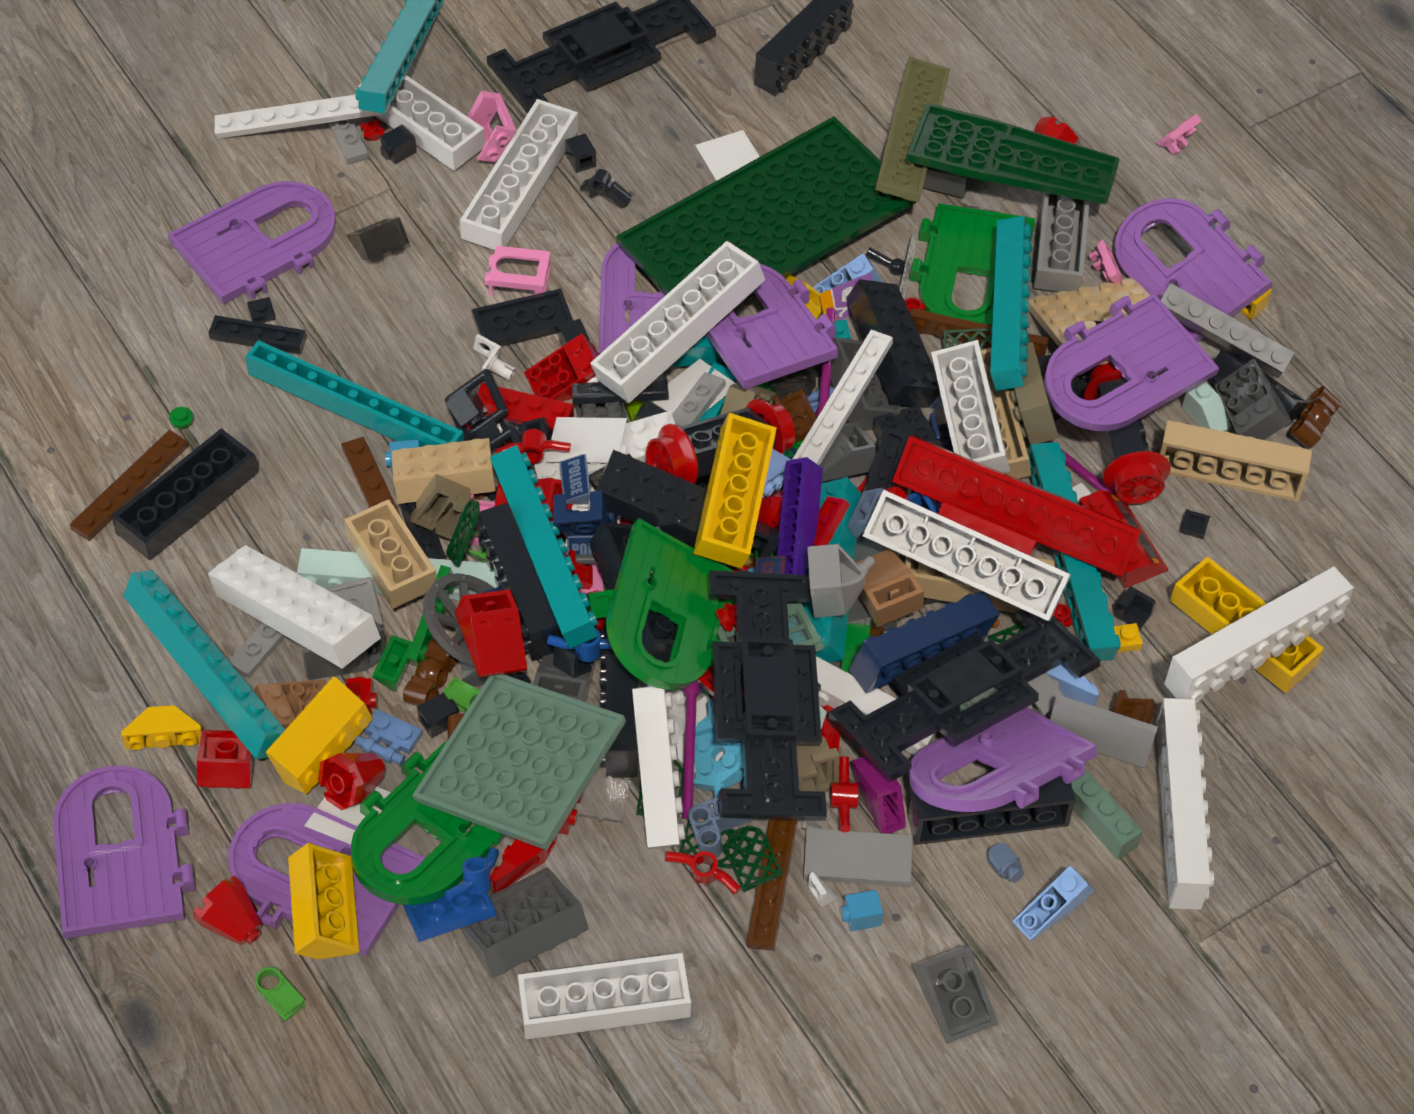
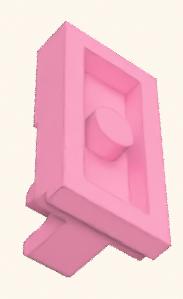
M1195 114L1159 140L1157 142L1158 146L1161 145L1162 148L1166 146L1172 155L1178 153L1180 149L1177 147V144L1181 149L1188 145L1183 134L1187 137L1197 130L1194 126L1201 122L1199 116Z
M1104 240L1099 241L1098 249L1089 254L1092 262L1098 260L1092 264L1096 271L1105 268L1102 272L1109 283L1122 282L1123 277L1111 249Z

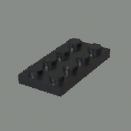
M561 288L471 309L479 335L500 346L557 333L559 324L573 321ZM482 343L484 349H489L486 344Z

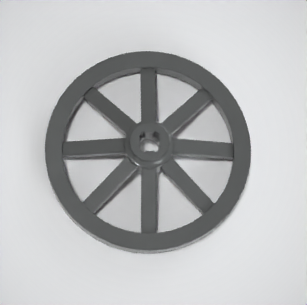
M467 574L445 575L436 580L425 594L423 600L424 619L430 633L446 652L457 660L474 666L470 652L458 645L459 641L462 638L464 639L455 616L457 607L443 588L459 586L461 600L463 595H469L468 588L482 592L494 587L477 577ZM436 596H438L454 618L436 612ZM440 623L455 628L456 634L452 639Z

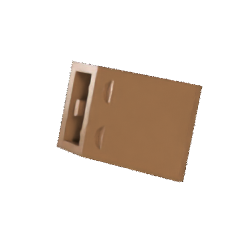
M891 549L871 556L876 563L868 570L869 573L865 577L866 583L859 596L877 627L924 608V591L912 571ZM865 559L856 562V564L862 563Z
M326 680L258 684L254 689V693L286 730L327 683Z

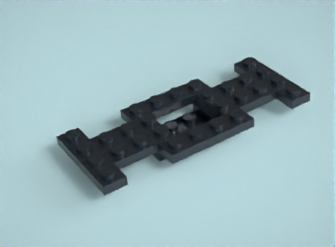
M659 0L633 12L628 6L622 8L617 2H613L543 32V40L549 46L547 49L519 61H515L506 49L488 55L486 58L487 64L527 113H529L537 99L549 103L542 94L543 92L573 79H577L588 92L661 60V52L654 44L684 31H687L698 44L716 36V29L690 0ZM625 44L629 45L628 50L594 64L595 57Z
M710 570L708 573L709 598L734 599L736 642L713 641L711 645L716 742L742 743L745 789H720V817L825 820L827 818L826 793L824 791H799L796 745L820 746L822 743L815 645H793V639L789 638L787 602L810 603L812 598L809 575ZM740 666H743L744 697H745V712H744V714H743V706H742V688H741V670H740Z
M1020 609L1016 611V619L1027 628L1024 631L998 645L992 639L985 642L975 633L894 676L893 685L903 696L867 715L849 700L829 711V718L870 762L892 782L912 769V763L901 751L938 731L955 747L1039 701V693L1028 684L1029 681L1062 663L1081 678L1099 668L1100 659L1054 616H1052L1050 621H1047ZM997 686L999 690L997 693L960 712V705Z

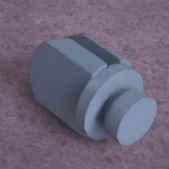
M998 843L991 847L989 851V864L1000 877L1009 879L1013 883L1019 881L1024 875V871L1021 869L1022 863L1020 858L1006 843Z

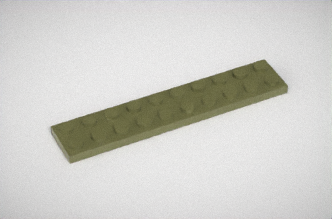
M908 57L875 190L919 203L928 166L906 161L907 153L927 102L942 106L950 68Z

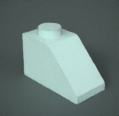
M1206 382L1186 392L1182 409L1199 427L1223 432L1231 429L1221 397Z

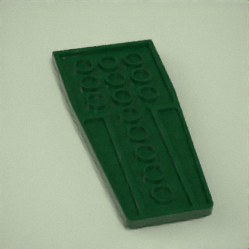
M927 102L907 153L906 161L936 168L941 171L952 172L960 176L976 178L983 182L991 181L1107 204L1120 159L995 119Z

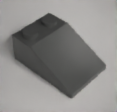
M970 945L960 946L912 964L924 997L946 1043L998 1025Z

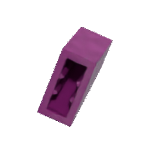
M866 756L852 760L855 783H858V789L879 832L889 834L906 828L902 787L897 779L890 782Z

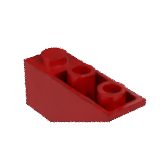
M557 835L548 850L515 839L512 845H507L502 855L503 861L501 865L493 869L490 877L493 893L510 886L546 862L557 842Z

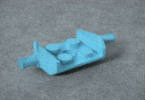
M711 699V701H707V717L698 722L696 726V779H694V785L704 791H714V798H717L721 788H728L742 780L744 776L742 743L716 742L714 699ZM725 751L722 759L716 761V756L720 752Z

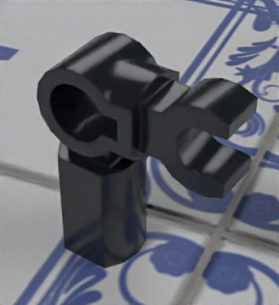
M598 169L594 176L584 180L580 186V190L587 188L591 191L589 194L590 198H593L598 191H605L604 194L620 208L625 206L632 197L616 181L612 182L611 174L604 169Z

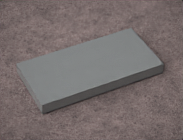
M1057 694L1050 718L1051 721L1097 745V753L1143 768L1146 767L1158 729L1157 726Z
M806 828L804 879L809 880L810 873L814 872L822 881L911 886L912 835L856 831L842 832L841 830Z

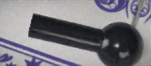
M869 247L866 256L888 267L891 274L896 276L903 275L905 262L902 259L896 258L892 260Z

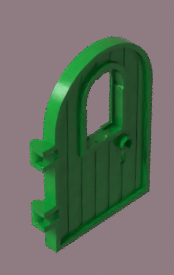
M938 203L934 222H931L929 218H923L919 232V241L929 242L925 262H922L920 258L913 259L910 281L920 282L919 298L925 306L924 311L993 326L997 220L1019 217L1018 215ZM1025 217L1026 224L1031 225L1033 237L1036 218ZM957 272L990 277L985 302L980 308L963 310L953 303L952 293Z
M638 518L631 528L607 614L606 628L608 639L620 662L639 680L660 689H683L700 678L709 665L712 666L711 645L713 641H721L717 639L720 622L716 615V610L724 608L726 603L734 605V599L709 598L708 573L710 570H733L715 560L693 554L694 548ZM649 609L655 613L663 614L670 621L678 625L671 656L667 663L655 659L646 652L643 646L642 630L644 629Z
M446 742L441 744L426 760L417 751L402 764L401 773L407 778L386 798L383 799L378 791H373L360 803V813L365 818L359 823L352 837V868L361 885L371 894L382 900L401 905H418L437 900L445 896V891L457 886L463 880L462 864L465 860L472 857L485 858L489 849L495 848L498 845L475 835L474 832L477 824L471 828L472 822L414 800L413 793ZM415 766L423 771L421 775L414 769ZM376 806L382 812L380 814H377V811L372 807ZM414 824H417L425 832L432 834L435 839L441 841L414 870L408 873H392L385 869L381 863L380 858L384 852Z

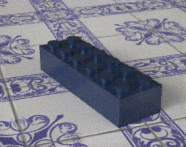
M983 591L974 595L971 593L967 594L956 603L949 602L935 612L930 610L917 620L912 618L896 629L894 627L887 629L880 636L868 637L863 641L860 652L855 655L854 662L849 671L866 694L892 683L894 676L975 633L984 640L1000 613Z

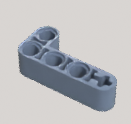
M719 797L694 805L688 814L691 831L699 852H711L716 858L723 851L721 831L759 819L720 817ZM702 818L707 819L704 822H696L697 820ZM707 841H715L711 845L705 844Z

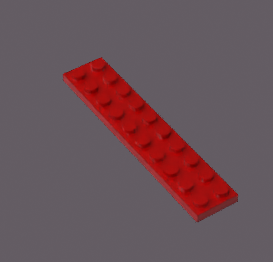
M913 435L909 436L892 480L894 483L951 505L1120 577L1123 576L1142 531L1134 526Z

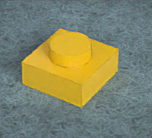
M1137 623L1114 626L1115 634L1119 635L1121 643L1117 653L1142 649L1143 642Z

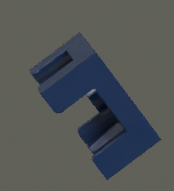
M602 490L590 492V511L566 509V495H554L553 524L566 537L593 536L602 522L617 523L618 515L606 510V498Z

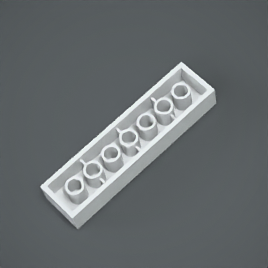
M539 99L536 100L461 217V239L495 250L496 246H507L565 153V140L574 137L578 132V112Z
M726 241L590 363L598 381L630 403L765 281L759 262Z
M883 490L863 534L864 537L1047 621L1051 620L1071 577L1070 574L886 490Z
M247 545L238 549L233 555L207 573L216 596L340 668H344L381 638L371 614Z
M1335 567L1326 570L1173 656L1164 685L1176 699H1195V703L1199 702L1208 692L1212 690L1213 692L1218 691L1229 680L1239 679L1252 667L1256 669L1266 659L1281 655L1287 647L1299 645L1308 635L1312 633L1316 635L1331 622H1339L1345 616L1344 612L1351 601L1350 597L1354 587Z
M1164 698L1155 725L1158 727L1156 739L1169 908L1201 910L1204 901L1209 899V887L1214 885V872L1209 871V863L1212 861V848L1207 847V839L1210 837V825L1205 823V816L1208 814V801L1203 800V793L1206 791V778L1201 777V770L1204 768V755L1199 753V748L1202 746V733L1197 730V725L1200 724V710H1196L1195 699Z

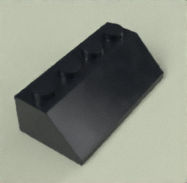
M1221 350L1214 360V363L1219 367L1218 373L1210 379V382L1216 385L1249 361L1234 352ZM1263 372L1293 422L1307 407L1308 402Z

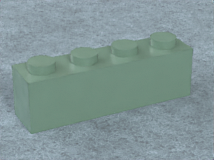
M1085 769L1084 776L1071 782L1076 799L1073 811L1115 858L1119 860L1138 847L1143 831Z

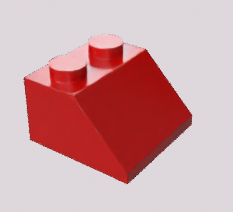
M202 730L196 761L197 787L251 788L254 757L233 731Z

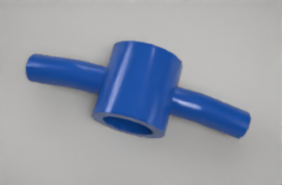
M596 629L598 637L571 649H575V652L579 655V660L593 662L600 656L601 649H612L609 639H601L600 632ZM549 635L548 645L570 649L564 638Z
M491 848L486 859L483 857H472L465 860L462 864L464 881L445 891L447 900L451 901L465 893L480 895L489 891L491 888L490 870L496 863L499 851L496 848Z

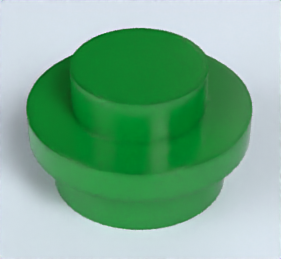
M177 407L169 414L170 423L180 430L188 428L194 418L193 412L187 407Z

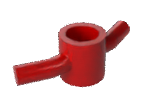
M530 429L523 433L521 442L497 448L496 454L517 445L521 454L526 452L530 463L535 464L543 460L545 450L569 453L571 443L546 440V435L542 431Z
M845 756L839 757V782H831L830 806L831 808L839 809L840 830L842 832L850 831V809L858 808V783L849 782V757Z
M701 851L695 854V856L681 852H666V862L683 863L692 867V875L700 884H710L717 879L734 895L742 888L728 873L718 869L717 858L711 852ZM702 863H709L712 870L702 873L697 870V867Z

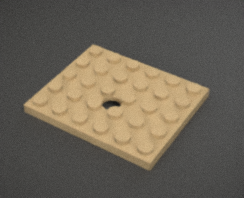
M1126 278L1120 283L1105 282L1099 286L1081 287L1078 291H1059L1057 294L1048 296L1038 295L1028 300L1032 315L1057 346L1060 347L1067 342L1064 338L1066 328L1079 321H1083L1086 329L1089 330L1096 326L1095 321L1103 322L1112 317L1109 309L1111 304L1117 300L1129 296L1132 305L1150 295L1139 282L1132 278ZM1121 309V311L1125 314L1124 317L1128 316L1124 309ZM1078 334L1075 335L1079 342L1083 341ZM1108 359L1101 364L1111 363V361Z

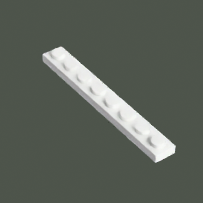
M355 95L215 115V135L217 139L382 115L383 113L359 110V100H356ZM389 105V107H388V109H387V111H386L385 114L391 113V112H390V105Z
M874 330L869 332L793 459L808 457L816 464H821L893 344V337Z

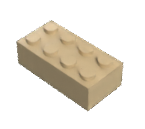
M489 438L392 450L393 482L397 504L416 502L435 474L470 488L471 494L496 491L493 464L490 459L492 455Z
M389 499L344 519L347 539L392 609L425 594L435 582L436 570Z

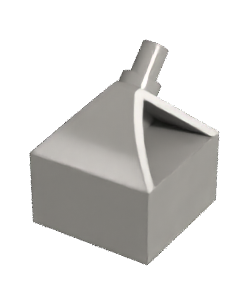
M839 544L808 547L810 591L814 618L846 615L866 583L865 577L869 573L868 570L876 563L871 556H868L862 563L856 564Z

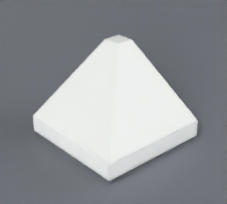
M814 872L810 873L808 888L819 905L824 907L837 900L835 893Z

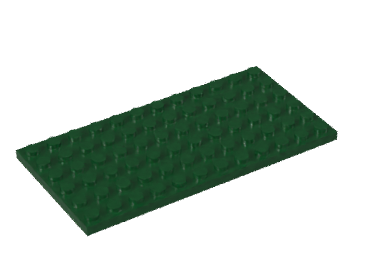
M833 116L616 236V242L667 295L726 241L757 260L759 264L774 269L785 278L917 202L908 201L904 198L875 190L882 161ZM754 292L750 293L743 301H745V300L749 299L750 297L754 296L755 293H754Z

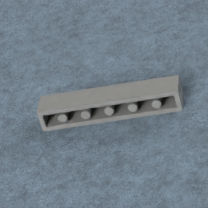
M1170 283L1161 299L1163 304L1180 323L1248 361L1254 359L1259 367L1277 377L1282 375L1295 353Z

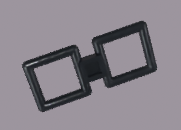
M484 369L446 396L445 403L462 389L475 388L485 381L498 409L468 430L467 426H460L448 408L456 428L463 431L464 441H470L476 436L478 439L489 438L491 451L509 438H511L513 443L522 441L515 426L511 425L504 431L502 430L499 420L505 417L509 410L489 369ZM533 464L527 467L528 470L533 469L535 471V467ZM498 486L495 487L496 491L486 492L489 500L496 499Z

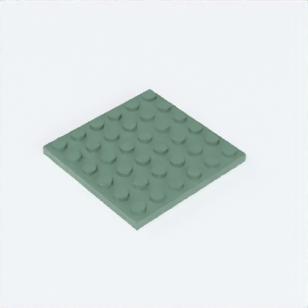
M504 674L489 676L412 796L416 802L548 850L626 723L624 715Z

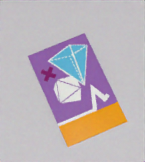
M871 272L820 293L823 314H826L827 308L836 309L835 320H843L852 316L853 314L846 297L859 279L873 281Z

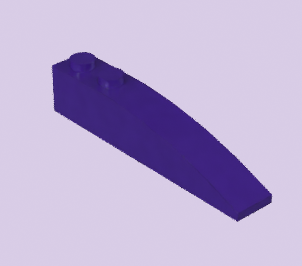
M808 457L787 460L785 465L779 528L780 541L777 549V557H781L780 574L806 575L809 565L808 547L814 546L819 517L823 468Z

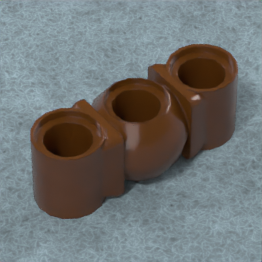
M1321 386L1311 395L1310 402L1307 403V407L1300 414V419L1296 421L1290 430V434L1306 449L1312 448L1321 439L1322 433L1331 421V416L1335 414L1341 405V401L1325 386Z
M435 639L429 642L424 653L425 659L419 662L415 676L412 675L411 680L404 688L403 700L405 703L419 706L439 694L437 688L444 685L448 672H451L452 667L458 661L446 652Z

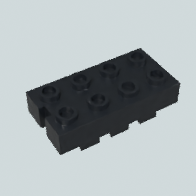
M919 405L902 409L901 414L893 415L891 412L874 417L873 429L879 441L883 429L887 426L908 435V439L909 436L913 435L942 447ZM904 487L908 495H911L915 492L914 490Z

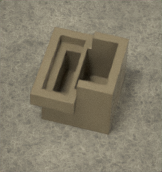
M736 382L729 386L720 415L744 409L754 399H763L772 405L774 402L773 396L776 393L757 385L743 389L740 383Z
M435 474L416 501V508L410 515L411 522L432 531L435 528L436 534L451 540L461 513L467 502L471 500L470 488Z
M822 737L820 746L796 745L799 791L829 792L831 790V782H839V753L837 749H829L825 737Z

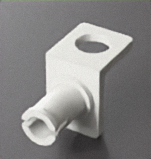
M477 334L473 349L488 357L481 371L489 369L491 372L510 381L516 372V367L498 359L500 345ZM480 343L486 344L490 348V351L482 348Z

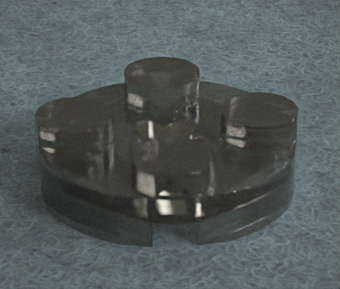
M796 371L768 381L769 389L774 390L778 396H787L788 393H795L800 389H803L806 395H811L812 389L816 387V375L810 373L811 377L805 376V371Z

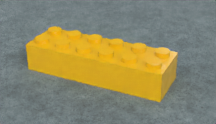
M732 413L728 414L720 430L693 554L742 569L751 553L776 427Z
M1208 556L1175 584L1170 599L1174 605L1211 634L1268 604ZM1307 636L1299 645H1291L1281 655L1266 659L1256 670L1286 694L1319 664L1324 648L1310 636Z

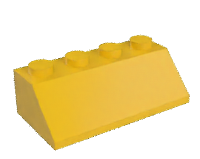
M333 676L269 747L266 754L284 784L307 795L318 783L320 762L339 753H344L373 718L365 703Z
M307 843L288 857L295 954L317 960L357 954L359 952L351 856Z

